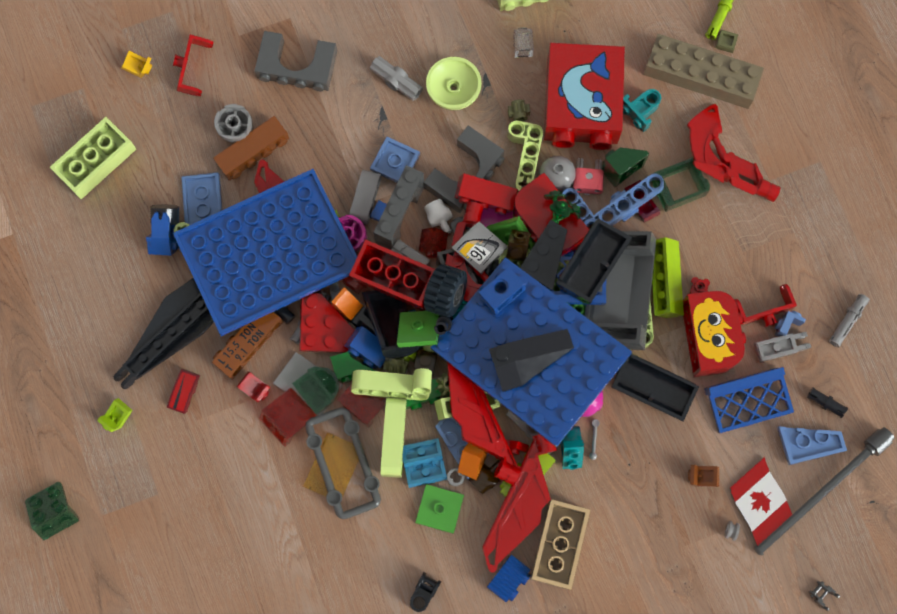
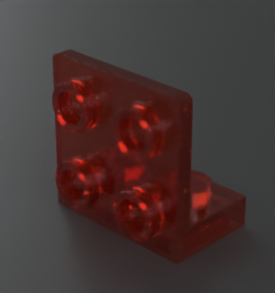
M351 383L337 400L369 428L374 422L373 418L385 406L387 397L354 394L351 392Z
M290 388L261 411L259 419L285 447L291 442L293 435L305 427L307 420L315 417L316 414Z

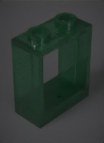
M693 157L653 173L659 174L664 181V178L688 169L698 188V192L674 201L664 181V188L657 196L665 212L702 198L710 191L709 181L703 177L702 171L692 164L694 161ZM658 180L651 181L654 188L660 186Z

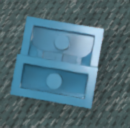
M439 438L403 446V463L409 488L447 480Z

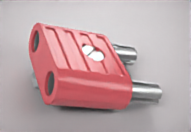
M578 158L573 189L585 195L603 193L604 171L602 170V160L597 159L595 161V169L583 168V158H581V162L580 158Z

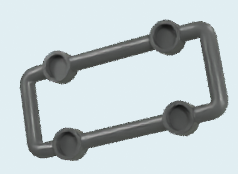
M340 407L308 419L305 424L308 434L306 443L314 451L328 491L326 500L329 505L333 506L337 517L348 519L378 507L381 502L378 491L380 482L378 478L372 475L358 436L359 424L352 419L349 410ZM340 415L344 417V432L351 437L365 476L364 488L371 493L373 498L371 502L346 511L342 509L340 504L342 494L335 490L321 450L322 438L315 433L313 425Z

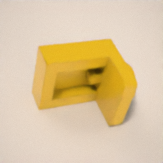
M128 51L121 69L142 78L145 74H149L152 68V64H150L152 58H144Z

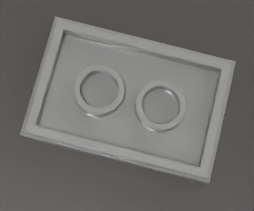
M297 352L273 382L275 386L316 415L325 412L343 387L340 382Z

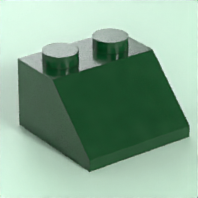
M622 147L616 151L614 149L609 151L605 155L602 166L605 177L614 187L618 186L644 167L649 152Z

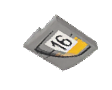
M480 222L475 224L452 247L456 253L480 274L508 248L506 244Z

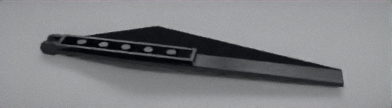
M194 278L164 298L130 357L114 374L115 381H121L125 378L121 382L123 389L132 386L135 380L203 335L214 323Z

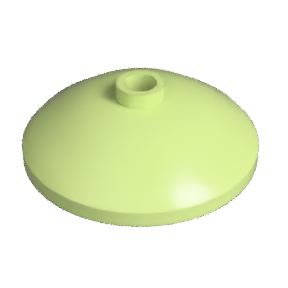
M447 57L439 60L431 67L426 78V88L430 98L438 106L449 110H459L468 107L478 98L481 91L482 81L478 69L473 63L461 57ZM455 86L457 89L451 90V87Z

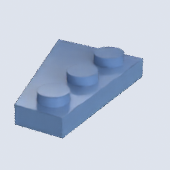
M454 418L440 420L435 428L459 465L462 450L468 442L462 440L461 426Z
M777 427L788 465L847 451L841 431Z

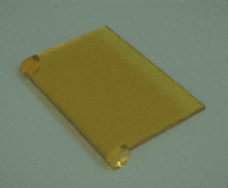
M327 432L321 445V450L335 490L339 491L343 497L359 459L353 443ZM315 459L303 487L326 497L328 491Z

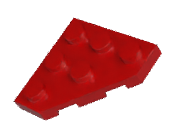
M312 293L301 298L299 351L347 352L349 349L344 345L355 331L322 294Z

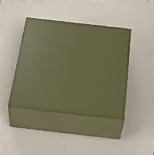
M721 30L715 48L733 53L739 34Z

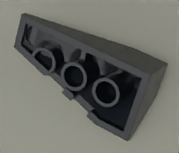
M568 329L509 342L490 348L489 351L502 391L506 392L525 385L535 375L540 374L546 367L574 349Z

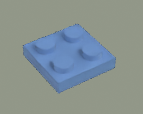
M386 137L370 167V171L379 173L381 176L398 183L405 166L414 167L420 156V151Z

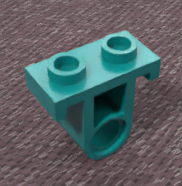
M655 89L645 91L631 103L628 94L623 97V113L628 115L635 127L643 132L650 127L652 122L650 118L648 120L646 118L658 109L662 99L660 92ZM647 99H652L655 103H649Z
M573 426L572 430L569 431L560 443L562 469L575 470L582 468L584 442L581 437L580 426Z

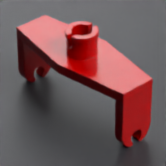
M190 34L185 56L182 57L175 54L173 66L182 68L176 91L193 96H201L202 90L184 85L182 81L191 44L212 48L213 41Z
M787 284L780 286V292L785 302L784 306L746 317L740 301L734 299L738 307V313L742 315V325L762 319L766 327L777 324L778 322L774 315L792 310L797 306L790 287Z

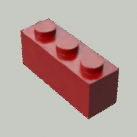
M464 173L459 177L454 198L459 199V202L463 204L477 202L484 206V210L491 208L497 214L506 215V213L513 211L518 189Z

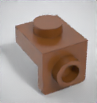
M691 465V469L688 470V480L691 485L696 487H719V467Z

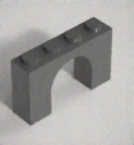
M264 31L255 67V74L259 80L263 82L275 81L281 85L292 84L298 88L309 87L319 92L323 90L329 91L337 56L336 43L318 40L312 63L303 70L292 71L286 69L280 63L284 46L283 35Z
M469 125L457 139V146L474 157L479 165V171L475 177L490 180L494 174L493 170L495 167H500L505 160L504 149ZM434 168L424 181V189L438 199H441L458 213H461L463 209L466 210L467 204L460 203L459 199L454 198L458 182Z
M407 165L405 166L373 232L377 245L391 250L395 243L400 240V228L405 213L411 202L417 204L424 190L423 172Z

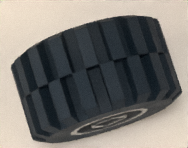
M440 264L428 281L424 295L425 309L440 316L452 317L463 301L467 288V273L455 267Z

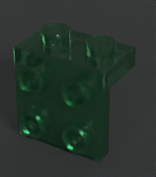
M56 482L27 498L25 501L31 528L43 540L80 521L78 515L68 505L63 485L60 482Z

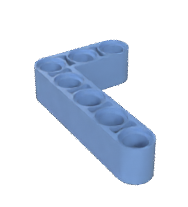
M651 174L594 215L575 189H565L562 194L565 195V199L569 194L576 196L575 200L571 203H576L580 207L579 209L586 210V215L580 218L587 227L594 224L598 218L604 221L603 216L606 213L613 215L612 220L606 223L614 226L624 217L659 194L664 188V181L659 174ZM653 180H658L660 182V186L657 188H652L650 186V182ZM637 191L645 193L642 199H636L634 194ZM627 202L629 207L626 210H620L618 208L619 204Z

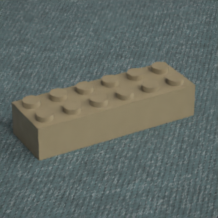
M657 34L643 75L749 109L754 101L764 68Z

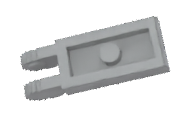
M807 332L794 335L792 333L755 343L754 346L759 362L784 357L811 348L810 343L797 346L795 340L807 337Z

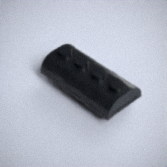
M598 218L556 282L557 286L577 300L591 304L632 237Z
M377 290L362 292V297L383 356L394 359L415 353L420 346L398 347L397 345L400 313L408 312L406 304Z
M631 354L619 369L611 388L684 422L699 386Z

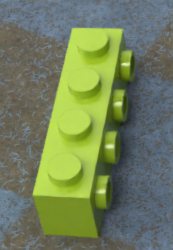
M667 237L656 239L652 277L654 316L669 319L684 315L679 241Z

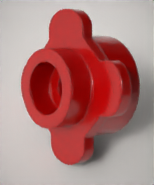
M692 278L691 294L709 292L708 286L710 281L708 279Z

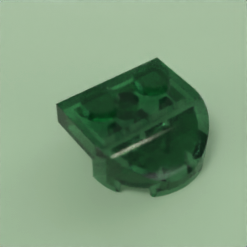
M315 366L308 369L307 373L292 384L317 415L336 400L339 393V381L335 373L329 368Z

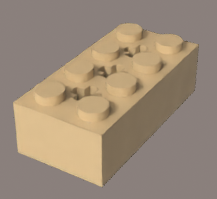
M552 499L549 501L531 573V580L568 590L572 589L590 514L589 509ZM564 520H567V524L570 525L566 530H563V527L560 525V522H564ZM559 539L562 540V544H565V548H561V550H558V546L555 545V542H558ZM554 559H557V563L560 564V568H556V570H553V566L550 565V562H553Z

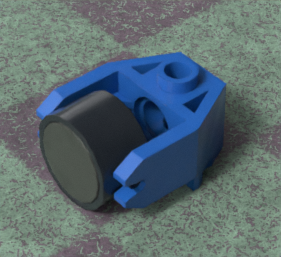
M168 204L150 206L151 234L146 237L148 254L171 256L178 250V243L173 233L174 227L179 223V206Z

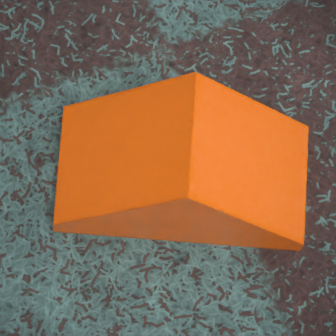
M344 287L332 300L333 307L339 314L349 320H352L363 307Z
M468 443L462 450L458 473L477 480L488 453Z

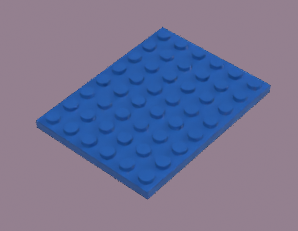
M314 169L173 233L221 336L348 277L358 257Z
M505 257L483 285L486 282L490 283L493 281L495 275L500 270H506L510 267L525 283L526 290L495 315L480 299L479 288L453 319L450 330L440 335L437 345H432L430 348L557 448L629 358L632 351ZM500 286L496 289V292L503 293L506 287ZM568 329L574 349L546 367L540 374L535 375L525 385L506 392L502 391L489 351L490 348Z

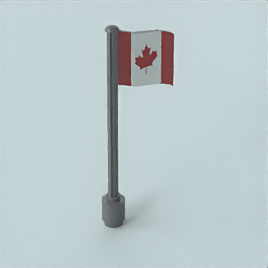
M885 427L877 429L864 441L865 449L793 514L784 493L769 471L765 457L730 487L734 503L747 522L756 546H754L755 552L758 555H764L763 552L870 455L879 456L893 443L894 435Z

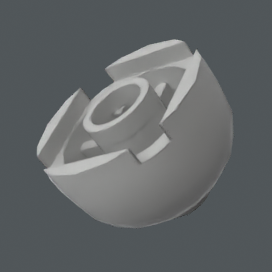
M230 104L224 106V109L216 113L214 127L221 138L227 142L235 143L246 138L252 131V118L243 106Z
M563 156L549 157L542 163L539 170V176L545 173L561 194L565 189L572 188L576 177L573 163Z

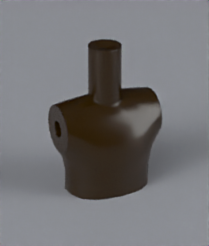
M499 459L490 468L484 463L477 480L468 479L482 495L500 481L499 478L494 476L500 462Z

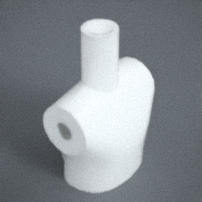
M441 199L427 204L424 210L431 227L440 225L445 235L451 233L452 231L447 223L448 220L453 218L450 209Z

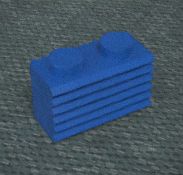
M510 555L487 588L504 602L508 600L512 602L519 593L516 590L520 584L525 585L531 577L528 574L531 569L513 555Z

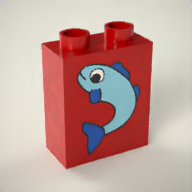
M550 43L547 57L544 140L552 141V145L557 148H571L575 145V142L590 143V148L594 150H608L612 148V144H618L623 127L624 46Z

